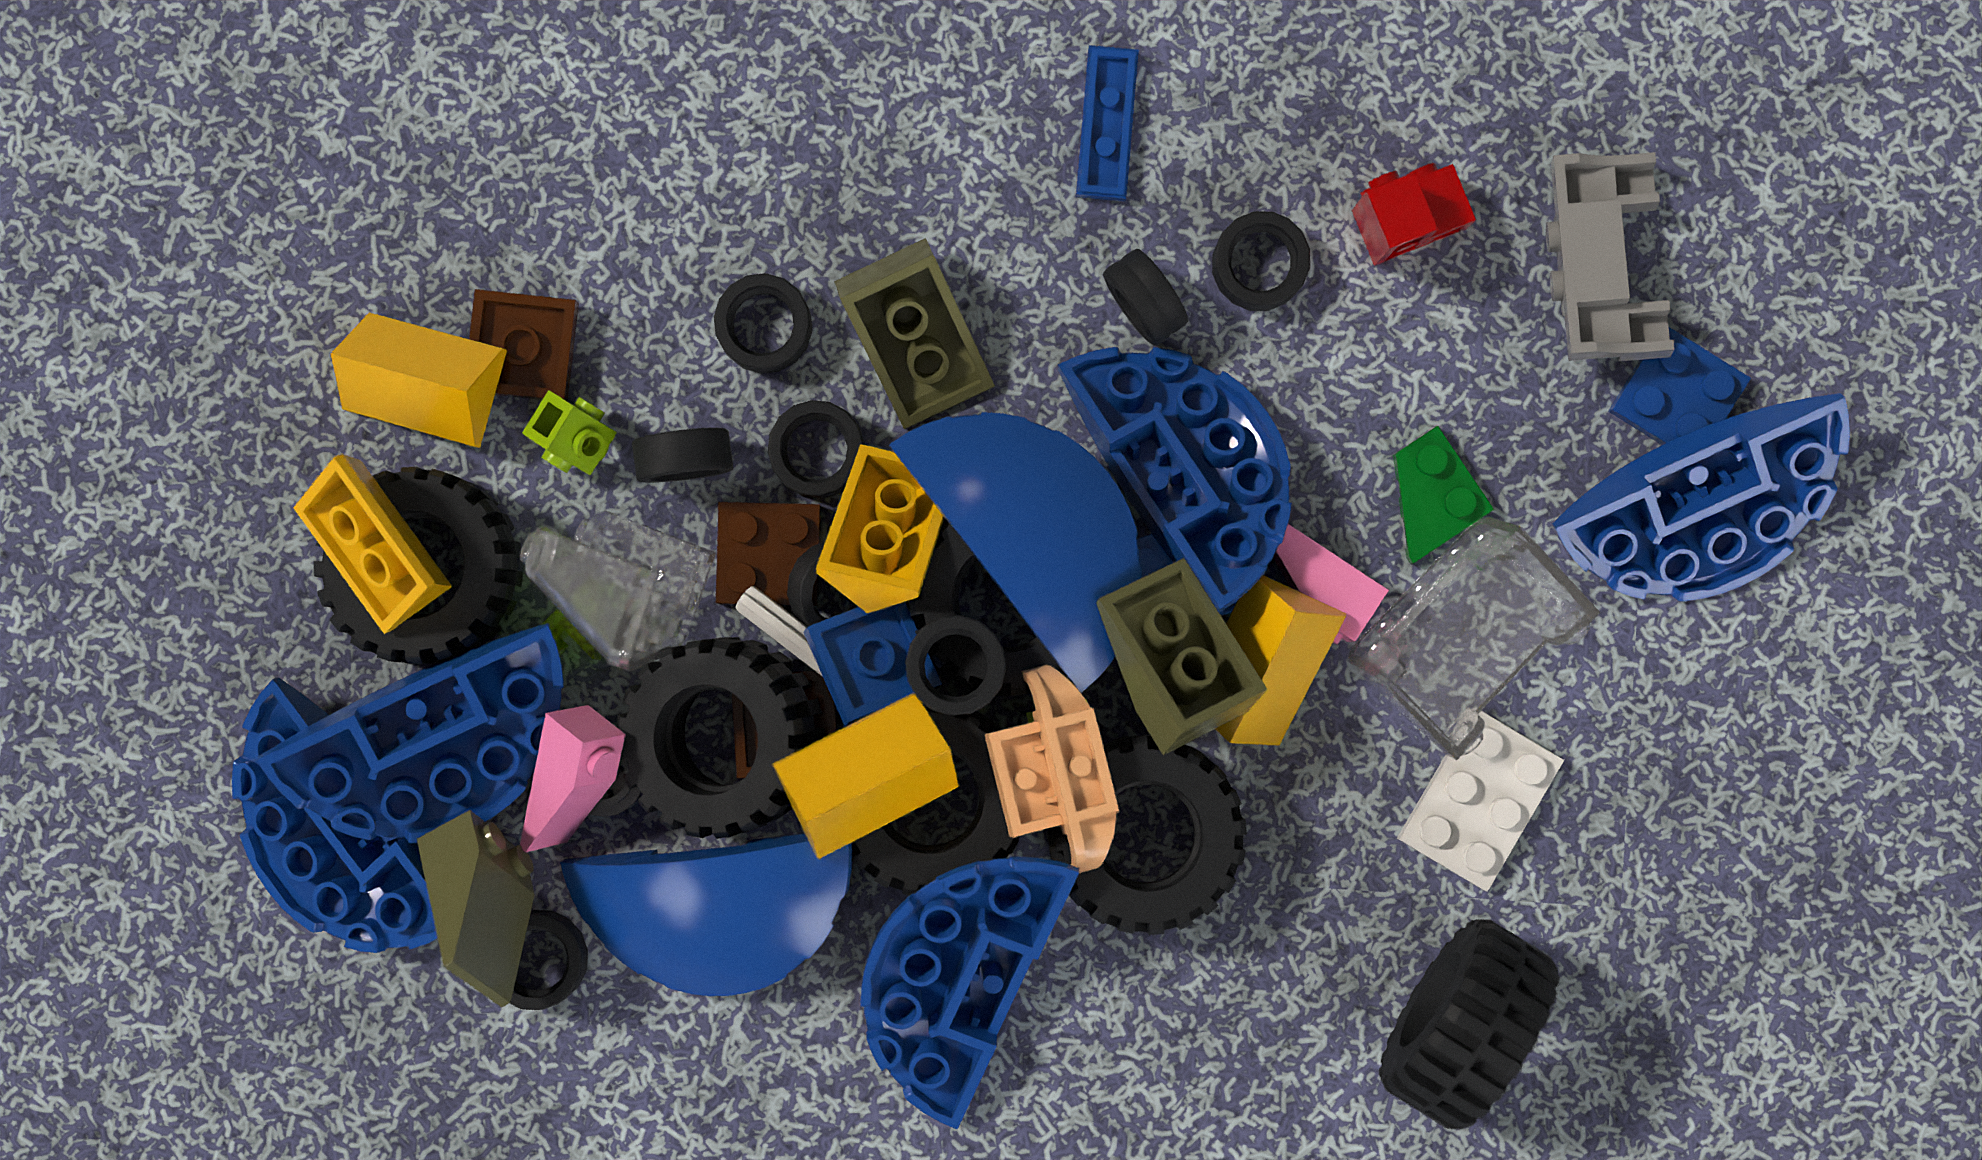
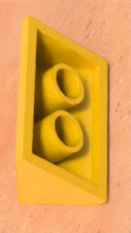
M369 312L331 352V358L342 410L480 448L507 350Z
M860 444L816 566V573L866 613L918 598L944 520V516L893 451Z
M345 454L333 457L293 507L384 634L395 629L452 587L361 460Z
M1263 575L1246 594L1237 600L1226 625L1267 690L1247 713L1217 727L1215 730L1229 743L1279 746L1346 617V613Z
M915 693L772 764L818 859L959 787L951 750Z

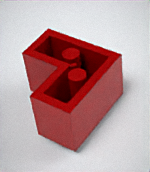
M1430 163L1413 170L1403 177H1399L1397 171L1383 174L1368 182L1370 188L1360 193L1361 199L1351 210L1374 266L1466 230L1476 221L1453 164L1438 169L1436 163Z

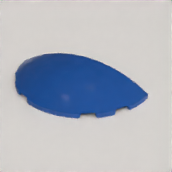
M1111 347L1075 356L1058 364L1061 378L1102 457L1132 506L1173 563L1185 558L1218 612L1239 600L1264 575L1279 544H1282L1292 502H1289L1288 477L1290 476L1291 467L1288 454L1279 430L1266 409L1244 385L1228 373L1222 371L1221 374L1217 375L1208 369L1194 364L1191 355L1171 349L1153 347L1149 353H1121L1118 347Z
M1841 393L1775 404L1724 419L1678 437L1640 456L1592 487L1552 523L1556 534L1569 555L1585 572L1591 571L1594 575L1605 580L1611 589L1627 596L1645 600L1647 594L1672 595L1678 601L1684 602L1704 599L1741 587L1768 572L1788 557L1795 549L1792 542L1793 539L1810 520L1819 522L1829 508L1838 489L1833 478L1838 466L1840 455H1847L1849 452L1850 424L1846 399Z
M982 412L977 415L944 417L926 423L889 444L893 452L996 582L1070 681L1082 693L1097 680L1115 657L1096 602L1099 598L1141 579L1142 574L1136 538L1138 535L1130 508L1111 475L1092 454L1062 432L1031 422L1025 417L1005 413Z
M547 623L472 648L406 676L310 725L261 754L256 760L270 781L292 804L299 809L307 807L315 814L329 820L334 830L366 840H372L376 836L406 838L408 843H418L417 838L469 810L474 812L483 821H487L508 807L527 788L528 780L535 770L545 715L548 712L560 710L561 690L564 688L561 658L551 628Z
M279 677L272 679L253 703L242 725V728L249 732L245 741L243 755L234 760L232 770L233 799L241 800L246 829L240 833V839L256 875L279 906L295 921L310 932L326 931L335 937L345 940V948L361 952L379 953L387 948L409 946L410 950L438 939L418 843H408L406 838L376 836L372 840H366L334 830L329 820L315 814L307 807L297 808L266 776L256 760L258 756L329 716V714L304 694Z
M806 834L752 839L746 845L663 854H658L656 849L562 860L560 864L567 888L582 919L589 925L605 948L620 962L636 973L642 974L672 990L703 996H731L759 990L782 980L805 959L811 958L826 941L835 926L832 922L838 911L840 901L849 890L852 871V844L849 843L818 859Z
M1019 856L973 862L939 875L934 881L922 887L915 894H911L895 909L880 929L867 957L862 978L861 1007H864L868 1028L866 1038L872 1055L881 1071L887 1069L903 1087L905 1099L926 1115L958 1130L997 1047V1034L1032 960L1039 959L1079 874V868L1060 861Z

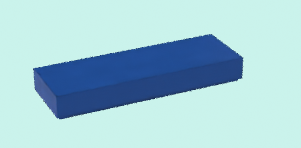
M1089 45L1076 197L1126 201L1138 49Z

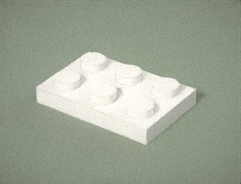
M1473 708L1396 839L1488 892L1564 760L1488 714Z

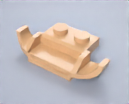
M1043 665L1023 670L1024 681L1030 688L1036 711H1032L1034 722L984 734L1009 836L1017 837L1060 825L1062 834H1067L1072 858L1070 865L1079 868V873L1097 869L1104 862L1110 849L1115 832L1116 813L1119 811L1094 708H1091L1081 692L1052 666Z

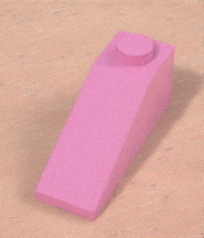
M1288 524L1283 542L1279 544L1273 556L1274 561L1290 588L1346 613V617L1333 644L1338 645L1341 639L1348 643L1355 642L1389 590Z
M589 705L548 712L545 715L520 841L524 852L567 843L616 780L625 733Z

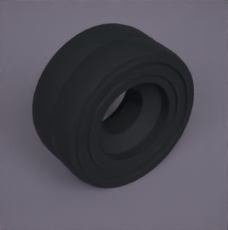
M1140 249L1132 250L1120 261L1115 262L1103 272L1106 285L1125 316L1140 335L1153 346L1160 344L1172 333L1177 332L1187 324L1188 316L1177 293L1157 265Z

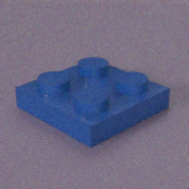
M1670 327L1669 337L1670 340H1674L1675 349L1671 357L1639 360L1608 410L1614 416L1661 445L1726 419L1751 377Z
M905 602L871 613H866L860 607L808 626L803 632L844 726H848L914 693L907 679L905 661L910 643L916 636L915 631L917 628ZM927 653L925 660L926 676L932 687L937 690L942 683Z

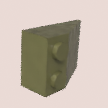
M926 238L834 281L840 300L904 429L995 387Z
M1185 558L1107 594L1096 602L1135 710L1163 755L1247 713L1266 692V686Z
M469 810L417 838L444 968L502 1008L511 1003L535 896L530 873L534 871V866L529 854L522 850L521 845H513L503 836L500 829L494 823L487 824Z

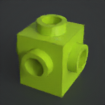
M548 390L522 434L546 449L541 458L560 470L568 473L573 465L591 475L597 464L607 454L609 445L617 432L600 422L605 412L581 397H578L573 405Z

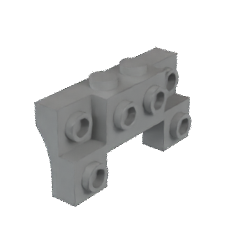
M1655 152L1614 156L1582 153L1553 155L1551 173L1555 216L1552 222H1546V245L1548 253L1556 252L1558 270L1550 272V290L1552 301H1561L1562 317H1565L1568 361L1618 357V361L1671 357L1675 350L1674 340H1670L1667 316L1670 312V300L1628 303L1630 293L1622 213L1656 211L1660 197L1659 192H1655L1653 172L1656 164Z

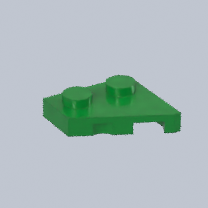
M1438 426L1393 455L1395 475L1400 492L1401 518H1403L1407 546L1405 552L1410 564H1414L1494 510Z

